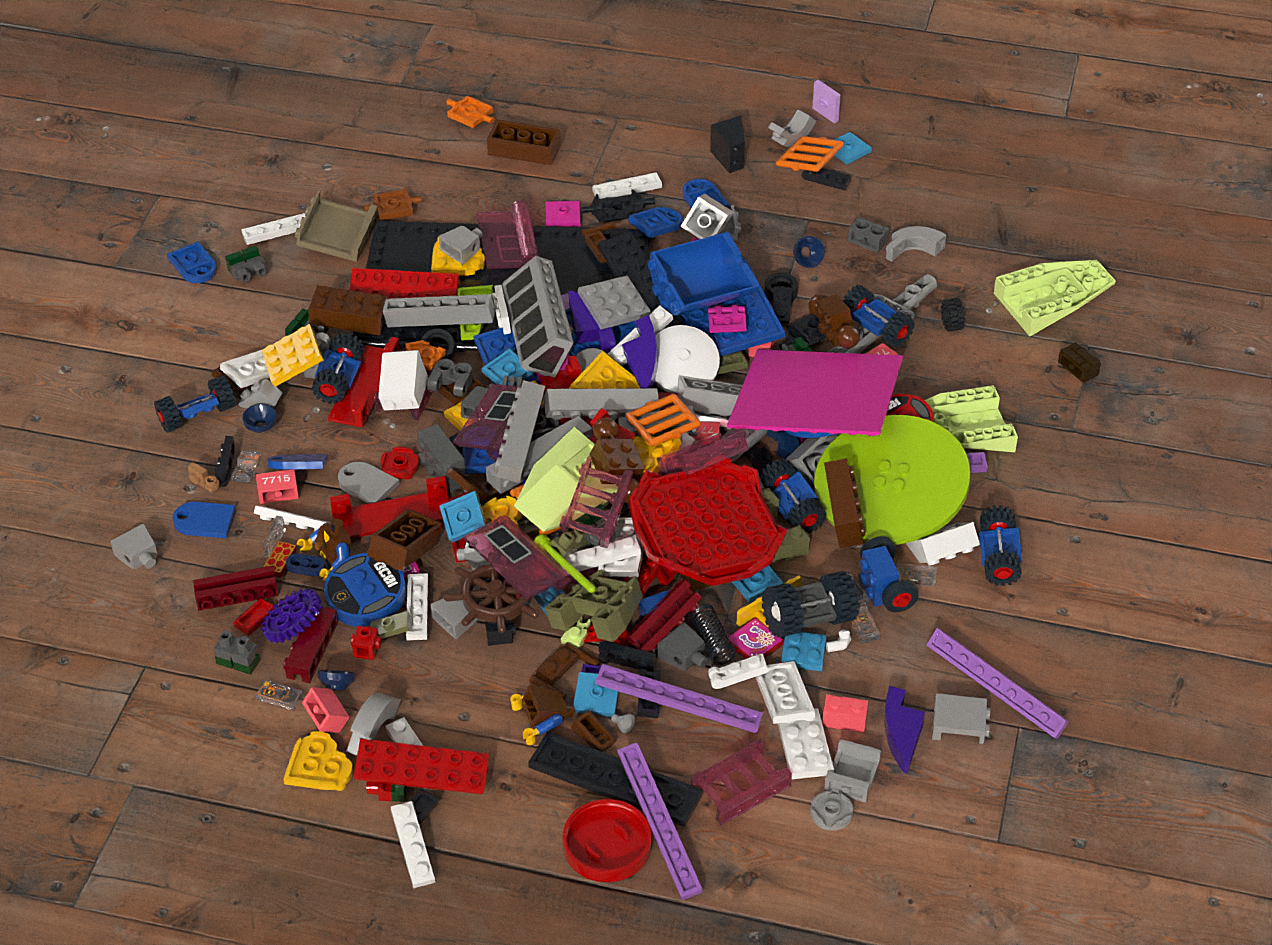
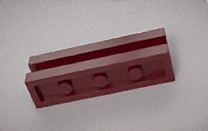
M273 565L193 580L198 611L278 596Z
M686 580L679 581L624 637L625 640L635 649L653 653L658 648L657 644L660 640L668 636L674 626L678 627L686 619L684 616L688 612H693L699 606L698 601L702 597L697 592H692L689 588L691 585Z
M322 607L318 610L320 614L314 616L316 620L310 622L311 626H306L304 632H298L296 642H293L291 645L290 655L285 658L283 663L287 679L295 680L298 674L301 675L302 682H311L338 625L337 609Z

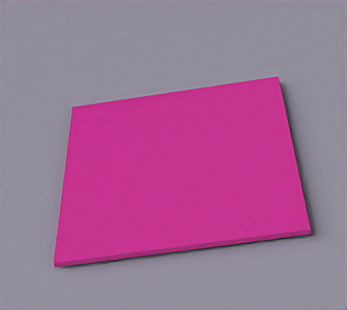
M757 350L727 423V428L738 430L804 431L810 433L825 432L830 434L845 433L849 435L866 434L868 436L880 435L901 368L903 355Z

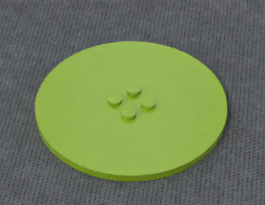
M888 415L885 418L880 435L868 436L866 434L849 435L841 433L822 454L814 478L815 494L820 499L818 502L826 512L825 518L835 527L824 463L847 458L849 466L853 465L866 534V536H862L863 542H867L875 537L886 536L896 545L927 537L949 523L959 512L966 500L970 488L971 474L968 457L964 448L948 430L920 417Z

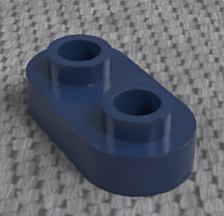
M292 554L286 559L287 570L294 574L319 576L320 571L324 568L326 569L324 559L319 556Z

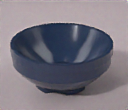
M814 236L800 238L794 246V258L803 267H816L824 258V246ZM804 247L810 250L808 257H804L801 254V250Z
M256 404L244 411L242 419L247 429L261 433L268 431L276 424L277 413L270 405ZM258 423L266 424L265 426L261 427L256 426Z
M318 670V679L328 689L344 690L355 681L356 677L354 672Z

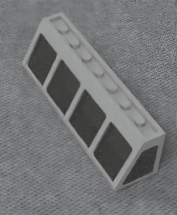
M535 256L505 280L502 287L521 368L555 378L573 345V339L552 261Z

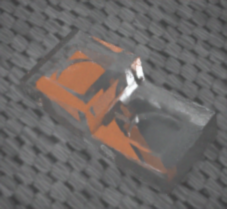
M243 450L237 458V467L232 473V481L251 483L259 466L261 452Z

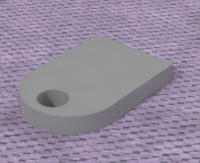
M364 462L349 463L342 467L338 473L340 488L367 504L383 501L400 485L399 479ZM347 473H354L351 476L346 475Z

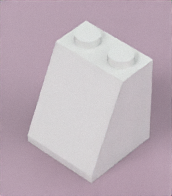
M703 194L697 198L681 227L700 239L714 236L724 229L734 212L708 195Z
M419 351L383 353L379 386V399L383 409L419 408L428 382V375Z

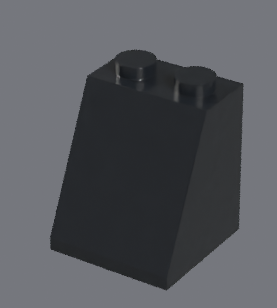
M741 116L711 125L710 152L729 173L744 169L745 138Z

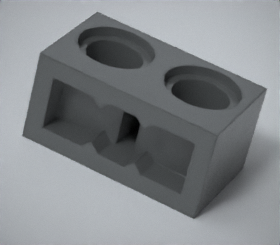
M858 217L849 227L848 242L879 253L888 242L889 228Z

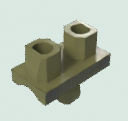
M578 526L571 532L566 531L562 533L561 536L553 539L550 544L557 547L558 552L565 557L587 546L588 542L585 540L587 532L581 526Z

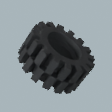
M944 299L941 302V319L943 320V325H945V330L947 329L950 332L964 329L966 318H964L965 312L963 311L964 306H962L961 299Z

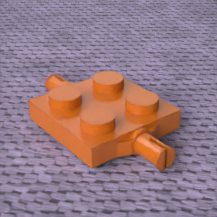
M469 96L457 102L448 99L446 102L447 105L453 107L447 112L448 117L472 128H475L482 121L490 124L494 123V117L489 116L493 113V107Z

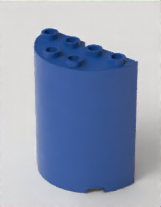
M729 232L653 251L650 254V260H648V268L653 282V293L655 296H658L661 307L671 315H678L756 293L760 287L748 264L743 263L742 254Z

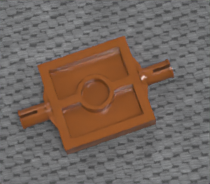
M407 189L373 194V205L378 206L377 213L380 220L413 215L412 204L422 203L421 196L411 197L407 193ZM371 204L364 205V210L368 211Z

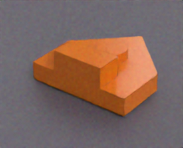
M424 340L405 344L406 351H419L426 371L432 370L436 363L446 354V349L431 346L429 342Z

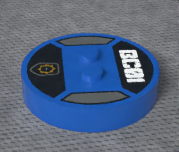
M368 553L353 555L342 560L330 571L325 580L324 594L328 608L337 609V616L340 622L355 627L370 626V622L395 615L402 607L406 598V584L401 570H395L388 564L375 561L374 558L367 556Z

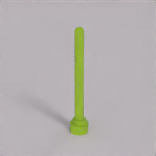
M540 534L535 538L534 546L539 551L547 552L589 593L595 592V586L552 547L550 538L545 534Z

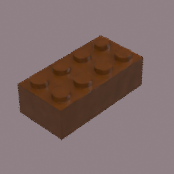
M499 119L496 120L487 138L488 155L544 165H552L561 146L560 129Z
M317 285L309 306V324L381 335L385 322L383 308L388 296Z
M847 458L825 462L824 466L839 547L863 544L862 536H866L853 465L849 466Z
M407 509L372 534L367 556L374 558L377 562L388 564L395 570L403 571L438 544L443 523Z

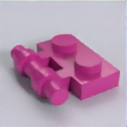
M736 304L732 305V307H721V305H715V307L708 308L710 333L746 331L745 306H737Z

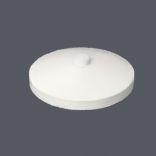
M676 325L665 328L655 335L658 363L654 383L659 388L668 393H678L679 376L707 380L715 379L720 363L719 352L714 341L706 333L692 326Z

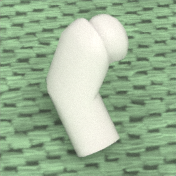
M848 629L840 630V637H838L837 641L826 642L827 652L846 649L852 638Z

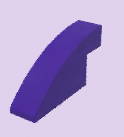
M568 291L569 306L577 344L599 341L600 349L605 353H609L616 346V340L611 327L600 329L579 294L574 291Z
M648 315L635 321L640 337L622 344L623 353L640 389L652 388L658 363L655 332Z
M889 686L884 717L885 735L897 764L903 772L908 773L923 728L925 712L904 707L906 690Z

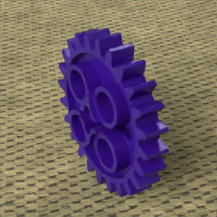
M308 588L304 591L300 589L297 593L293 591L291 596L286 595L284 600H279L278 605H273V610L267 612L269 616L264 617L265 622L261 624L264 636L271 643L274 641L276 644L279 641L283 643L286 638L290 641L293 635L297 637L298 632H304V628L306 626L310 627V622L316 620L314 616L320 614L318 610L322 608L320 605L322 603L321 598L312 589L308 590Z

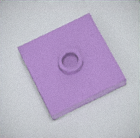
M816 80L814 82L812 108L833 123L839 121L840 94L820 80Z

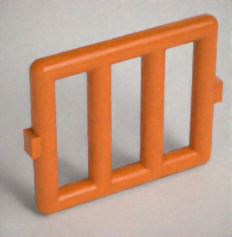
M801 136L776 161V165L793 168V170L818 172L844 146L843 141L830 140L826 137ZM803 143H810V144H817V145L832 146L833 148L830 149V148L815 147V146H808V145H802V144H803ZM795 151L810 152V153H817V154H825V156L822 157V156H815V155H808V154H800V153H794V152H795ZM787 159L802 160V161L816 162L817 164H816V165H814V164H806V163L792 162V161H786V160H787Z
M671 394L655 402L650 401L645 403V406L626 414V419L652 447L672 438L677 439L681 437V434L698 428L701 425L700 420L676 394ZM673 402L675 404L643 419H636V417ZM678 411L682 412V414L645 429L643 427ZM683 421H690V423H687L683 426H680L655 438L651 436L657 432L665 430Z

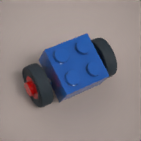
M886 536L872 538L860 550L861 572L858 574L859 582L861 585H864L867 599H871L873 606L884 604L890 612L905 611L917 602L919 597L918 590L911 581H899L900 574L892 560L896 555V547L893 541Z

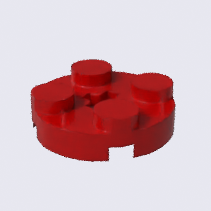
M408 447L392 448L393 451L383 453L380 459L382 471L397 479L409 480L419 468L418 455L414 454L413 450Z

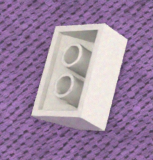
M963 522L943 527L927 537L906 543V545L920 563H927L929 566L939 563V559L944 557L945 559L954 558L958 552H971L974 550L973 547L980 545L974 523Z

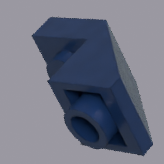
M767 430V435L778 442L777 455L784 459L800 446L797 437L788 434L784 430Z

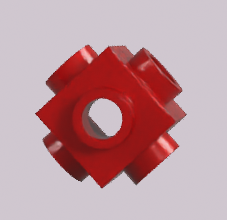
M357 626L356 633L351 636L353 657L374 660L376 651L381 648L382 637H379L378 628Z

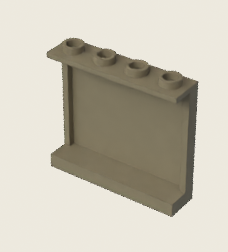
M318 190L316 196H312L311 206L307 207L305 217L301 219L300 228L296 229L295 238H297V246L357 262L376 220L378 206L371 204L369 210L364 211L321 199V190Z

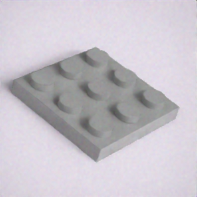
M628 276L578 288L579 296L600 329L636 321L651 314L650 309Z

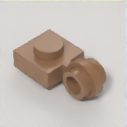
M194 462L187 466L189 478L194 484H199L209 492H214L218 489L220 485L219 480L215 476H209L207 469Z

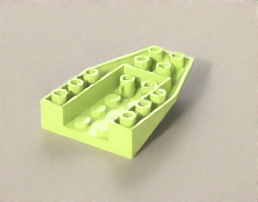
M1098 260L1041 263L996 277L994 294L1026 333L1032 336L1079 309L1114 285L1116 280Z
M994 385L940 393L924 400L932 409L935 423L953 434L964 449L1002 452L1016 451L1018 435L1012 423L1005 424L999 412L1000 397Z
M573 427L534 464L514 507L545 532L571 524L574 520L585 513L587 514V512L600 504L605 507L618 496L619 484H601L590 457V452L595 444Z

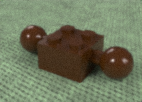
M823 294L813 296L809 301V310L814 316L819 318L818 329L820 333L824 334L826 340L831 342L834 347L841 346L846 349L855 347L859 342L860 334L852 324L849 307L837 294L828 297Z
M601 418L593 427V433L597 442L590 452V457L601 484H619L617 491L619 498L623 502L629 503V498L634 489L638 487L640 483L638 479L645 469L633 439H615L618 433L617 424L610 418Z

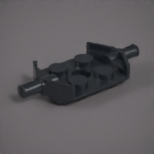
M633 189L631 190V195L599 199L598 194H596L592 205L580 206L581 214L591 212L600 222L628 219L629 215L642 212L645 205H655V198L644 199Z
M811 313L787 325L785 329L787 341L779 344L780 350L782 349V344L791 345L794 343V339L801 337L809 348L826 339L825 335L821 334L818 329L819 318Z

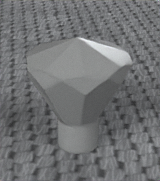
M614 714L611 718L612 722L617 723L622 733L628 734L635 725V717L632 714L621 716Z

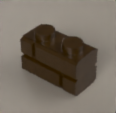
M1074 342L1069 347L1067 346L1060 350L1058 363L1082 383L1098 376L1101 363L1097 357L1089 354L1086 348Z

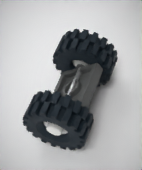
M845 571L822 575L818 583L796 588L791 587V584L787 583L767 587L763 592L764 596H762V601L764 602L762 604L764 609L763 617H766L765 623L769 625V631H772V635L777 638L801 632V628L829 622L832 625L853 621L857 618L856 615H859L858 608H860L858 600L860 598L856 593L858 589L854 587L855 582L851 580L850 574H847Z

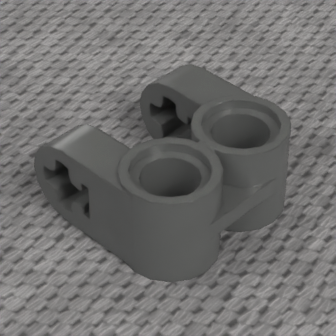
M449 359L438 361L429 376L428 390L439 392L442 385H449L454 382V396L464 398L473 383L471 365L468 363H458L454 366V362Z

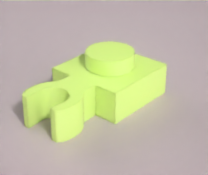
M581 617L577 621L576 626L573 625L568 631H565L561 637V643L569 642L580 649L588 634L587 629L591 626V620L588 619L587 623H582L583 619Z

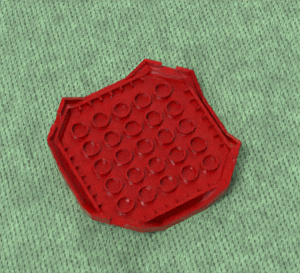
M720 454L699 468L667 475H660L646 469L638 487L634 489L629 498L633 527L647 557L657 564L711 586L750 578L770 565L788 529L776 523L761 493L757 470L744 464L742 467L731 463L732 459Z

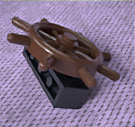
M490 553L488 554L489 564L480 566L471 573L462 567H457L455 573L465 578L462 592L445 594L444 600L447 602L463 600L464 607L469 612L461 621L463 626H468L475 618L485 621L488 646L512 643V635H516L515 623H511L510 620L518 617L523 612L532 618H538L539 612L529 606L531 593L549 590V585L547 583L530 584L529 578L524 573L531 566L530 560L526 559L518 567L505 563H497L496 555ZM514 581L519 584V586L509 587ZM476 585H477L478 587H480V589H481V590L472 591L473 588H474ZM514 594H522L518 600L511 596ZM482 598V601L478 604L473 599Z

